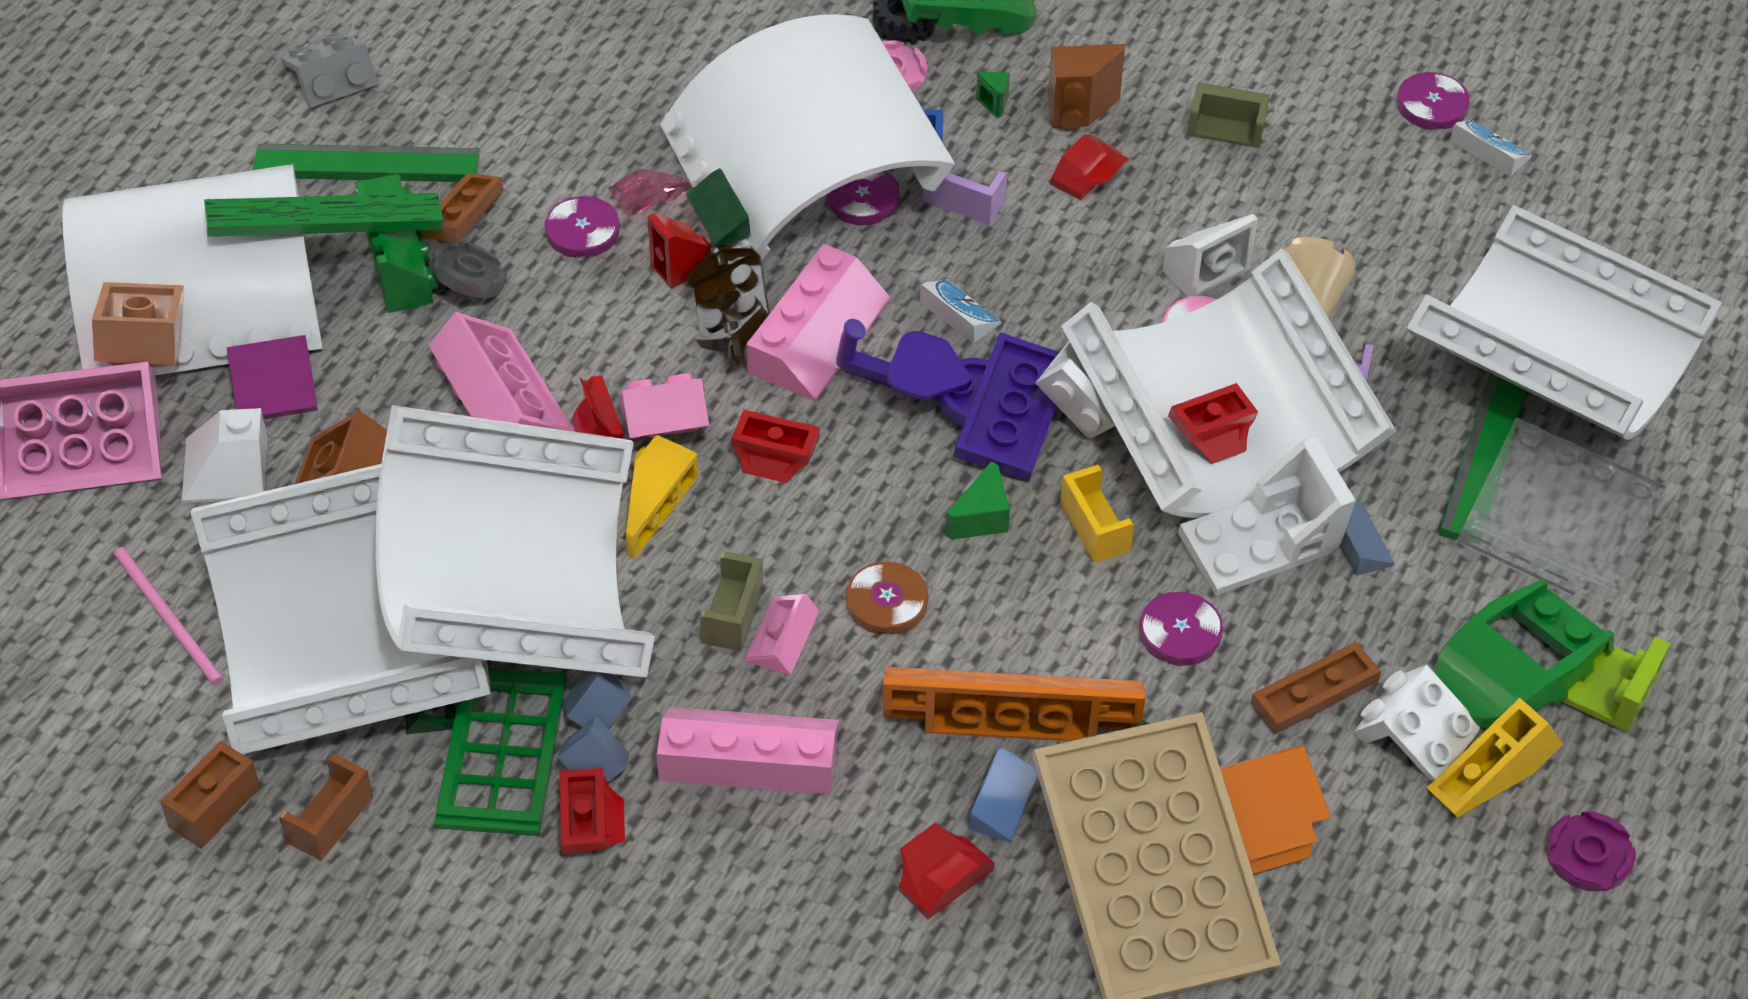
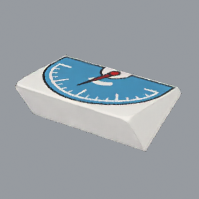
M1473 120L1457 122L1453 126L1450 142L1510 177L1532 156V154Z
M949 280L926 282L920 286V302L972 343H975L1001 324L1000 320Z

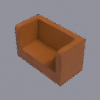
M219 741L160 801L168 828L202 849L260 789L254 762L222 741Z
M332 753L327 759L331 778L302 814L297 817L285 811L279 818L285 842L320 861L325 858L373 798L368 770L335 753Z

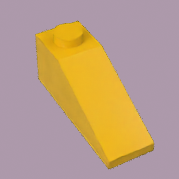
M658 435L652 439L647 447H642L637 452L633 463L634 473L626 529L628 556L633 559L639 555L699 477L698 453Z
M1519 698L1445 769L1427 789L1458 818L1533 775L1564 744L1551 725Z

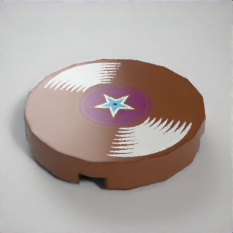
M890 561L872 563L858 570L850 579L846 590L848 614L858 626L876 634H880V632H891V635L901 634L914 628L924 618L929 601L926 582L919 573L905 564Z

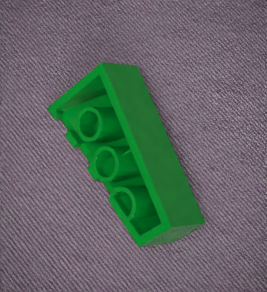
M399 174L354 183L356 195L412 194L410 187L403 188ZM421 230L366 232L388 313L433 304L431 290L438 289V284L431 267L426 268L425 263L430 262L426 241H418L417 236H421Z

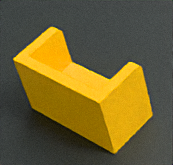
M1099 465L1063 475L1060 500L1062 508L1094 563L1130 552L1134 532V524L1131 519L1119 521L1102 493L1103 471Z

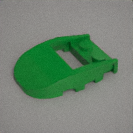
M902 0L909 22L916 23L917 18L933 19L936 27L952 29L953 24L969 26L970 32L975 34H985L986 28H996L1002 34L1025 32L1032 27L1036 17V7L1033 0Z
M1542 579L1492 600L1473 616L1442 649L1435 674L1469 711L1473 721L1480 727L1489 728L1519 698L1534 711L1550 702L1557 706L1568 697V690L1579 680L1583 682L1594 671V660L1603 651L1608 655L1614 651V633L1611 630L1604 632L1547 588L1548 582ZM1513 617L1565 658L1546 670L1492 628L1490 624L1500 618L1505 621Z

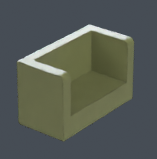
M1198 82L1191 108L1187 136L1260 148L1270 94Z
M724 551L720 558L721 579L710 611L703 610L700 617L701 643L742 651L763 589V559Z

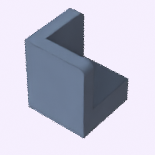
M585 671L564 699L563 705L567 718L578 725L583 726L597 716L609 729L632 698L627 683L611 673Z
M595 716L564 740L557 757L569 770L603 768L604 776L608 783L625 769L629 752L599 718Z

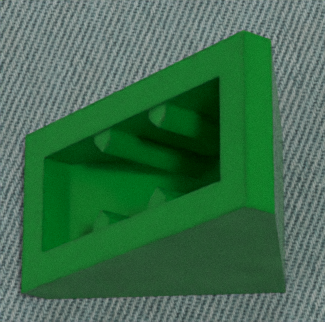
M991 461L946 513V537L953 540L1008 532L1010 507L999 466Z

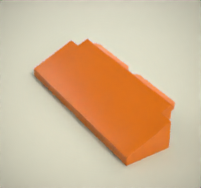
M1299 745L1220 768L1253 874L1308 858L1312 853V843L1318 841L1311 823L1331 818L1305 747Z

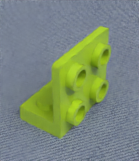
M1655 636L1648 650L1645 651L1640 648L1636 656L1615 646L1614 651L1610 655L1603 651L1594 660V671L1583 682L1579 680L1568 690V697L1562 702L1629 732L1661 672L1671 643Z

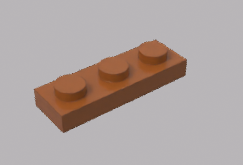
M467 173L440 203L443 217L442 230H421L422 238L437 240L439 243H457L503 191L502 177Z
M1354 642L1253 693L1251 704L1276 734L1378 682L1381 670L1360 645Z

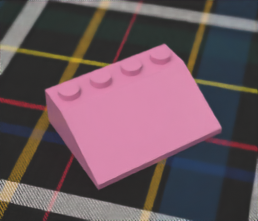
M148 361L0 380V500L162 479L155 372Z

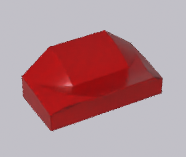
M1082 135L1061 157L1051 176V185L1082 201L1096 185L1108 182L1127 163L1129 158L1123 156L1122 152L1093 135Z
M591 376L588 380L580 378L583 387V399L572 417L575 431L623 439L624 433L603 376Z
M1235 383L1173 405L1168 417L1191 444L1197 446L1213 464L1247 450L1249 428L1256 419L1258 410L1239 385Z
M743 409L731 438V446L739 456L742 473L788 483L800 468L808 465L820 438V427Z
M603 768L559 770L562 855L605 850L611 844L625 842L624 798L619 796L608 785Z
M934 823L900 848L903 875L899 884V891L929 920L993 872L995 863L966 837L954 835L937 823Z

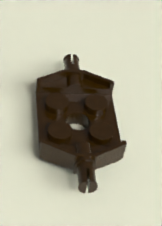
M712 243L713 250L711 253L707 254L685 277L686 281L694 288L700 337L696 335L694 340L704 349L713 351L728 350L729 364L738 367L740 363L743 365L746 361L743 347L747 345V341L752 338L770 314L761 256L751 245L727 246L726 244L715 248ZM736 301L735 307L729 310L730 306Z

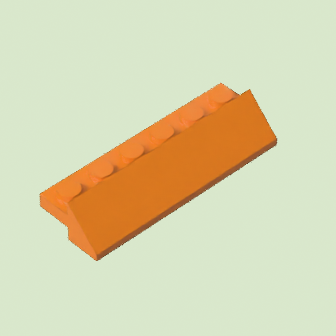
M885 667L883 680V717L925 719V733L1070 742L1097 736L1098 729L1124 730L1133 728L1134 723L1142 724L1145 705V689L1142 681Z

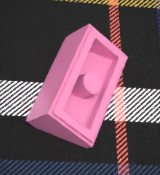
M807 594L772 598L744 659L745 662L785 674H792L819 613V610Z

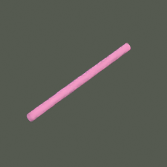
M120 547L115 550L114 556L210 683L215 685L223 680L221 674L126 549Z

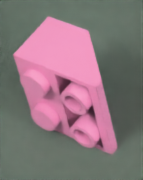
M691 373L669 376L667 377L668 381L660 385L652 386L651 379L628 383V387H626V390H622L618 398L627 440L635 441L654 438L656 435L667 436L707 429L709 427L702 378L692 380Z

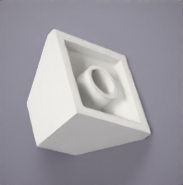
M1251 214L1195 232L1183 239L1175 240L1165 247L1162 271L1187 297L1197 296L1250 269L1258 218Z
M261 408L220 410L186 438L182 503L226 501L265 491L267 433Z

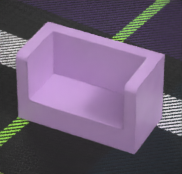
M999 171L989 187L948 173L935 191L923 189L922 201L990 225L1005 202L1007 173Z

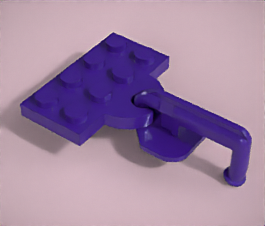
M849 319L844 323V330L840 338L836 364L842 371L891 387L899 393L920 400H937L941 410L948 418L963 426L953 457L983 467H987L992 461L999 466L1001 473L1027 482L1030 481L1057 406L1038 387L1036 382L1059 354L1058 351L1000 332L989 360L974 357L959 359L947 340L925 332L912 331L902 336L892 361L888 362L856 351L858 340L865 336V326L857 319Z

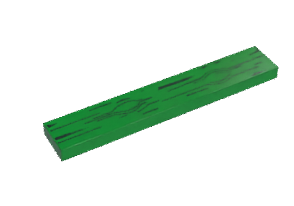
M438 193L204 199L207 237L442 230L443 226Z

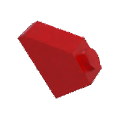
M655 213L648 215L650 266L673 289L687 282L685 277L707 254L711 253L710 245L703 235H697L687 223Z

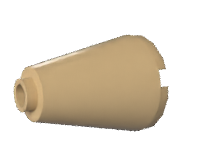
M1316 237L1292 239L1291 245L1288 247L1284 245L1282 249L1290 254L1329 319L1354 276L1355 261L1351 253L1346 249L1343 254L1333 249L1334 242Z

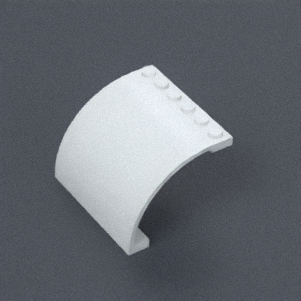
M830 14L802 17L774 25L745 38L716 57L701 70L681 93L660 124L693 188L710 173L721 168L749 216L751 236L729 243L727 246L751 245L761 256V261L770 250L768 243L787 222L811 203L838 187L870 174L890 169L911 167L922 188L935 191L955 165L870 21L866 18L852 15Z
M294 164L65 199L62 214L64 250L82 369L114 366L107 362H94L92 318L103 282L184 285L181 346L176 365L152 367L155 375L229 364L227 347L306 335L309 351L323 349L303 234L207 237L204 199L299 197Z
M1513 205L1498 230L1495 241L1453 303L1449 306L1426 294L1407 326V330L1410 334L1629 440L1646 427L1678 383L1720 312L1722 302Z
M1282 248L1251 272L1253 276L1237 288L1206 306L1175 319L1137 329L1113 331L1100 307L1090 302L1061 325L1159 507L1164 512L1181 517L1200 518L1252 499L1257 481L1303 440L1316 436L1337 471L1341 472L1397 432L1290 254ZM1237 383L1258 410L1256 419L1249 428L1247 450L1212 464L1197 446L1191 444L1168 417V414L1173 405Z
M392 405L378 488L376 573L383 617L396 646L401 651L647 677L655 636L650 632L627 630L624 628L618 599L616 575V539L623 482L626 483L634 442L627 439Z
M382 464L192 508L191 510L192 520L201 551L205 557L214 592L229 669L233 709L225 710L222 717L231 748L241 754L490 694L487 660L401 651L389 634L381 609L376 573V511Z

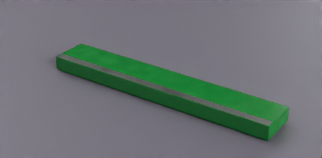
M257 144L252 170L294 164L296 179L370 180L399 174L401 181L460 182L467 173H478L480 154L479 148Z
M1491 373L1439 536L1479 547L1526 394V390Z

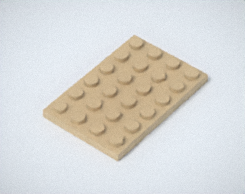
M1203 712L1034 749L1032 757L1102 999H1155L1277 970L1281 966Z

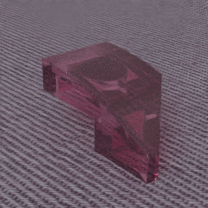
M639 169L617 181L608 189L627 216L631 217L640 213L659 198L664 203L676 199L692 186L685 177Z

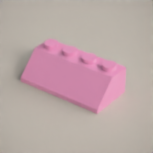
M823 244L747 343V373L816 402L840 369L836 364L840 338L844 330V323L849 319H857L863 323L867 332L890 301V296L857 257Z
M455 312L428 345L437 359L436 365L446 374L453 386V393L463 402L469 412V417L575 432L510 328Z
M669 707L662 717L657 747L658 780L831 794L839 720Z

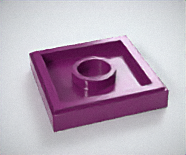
M306 335L227 347L236 410L261 408L263 419L318 411Z

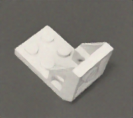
M1315 436L1301 441L1257 481L1252 499L1180 524L1178 534L1201 574L1217 596L1331 553L1342 542L1356 500L1320 441Z

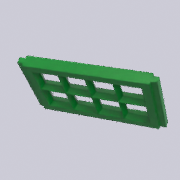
M488 668L490 690L509 692L505 713L473 711L476 698L458 702L434 825L437 829L540 836L568 679L567 673ZM517 692L549 695L545 716L513 714ZM471 720L503 722L499 745L467 742ZM511 724L543 725L540 747L508 745ZM465 751L497 754L493 776L461 774ZM505 755L538 757L534 779L502 777ZM458 784L491 785L487 808L454 806ZM499 787L532 788L528 811L495 809Z

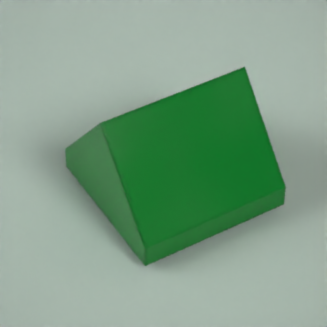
M981 71L977 73L976 100L993 116L999 118L1003 116L1009 97L1010 73Z

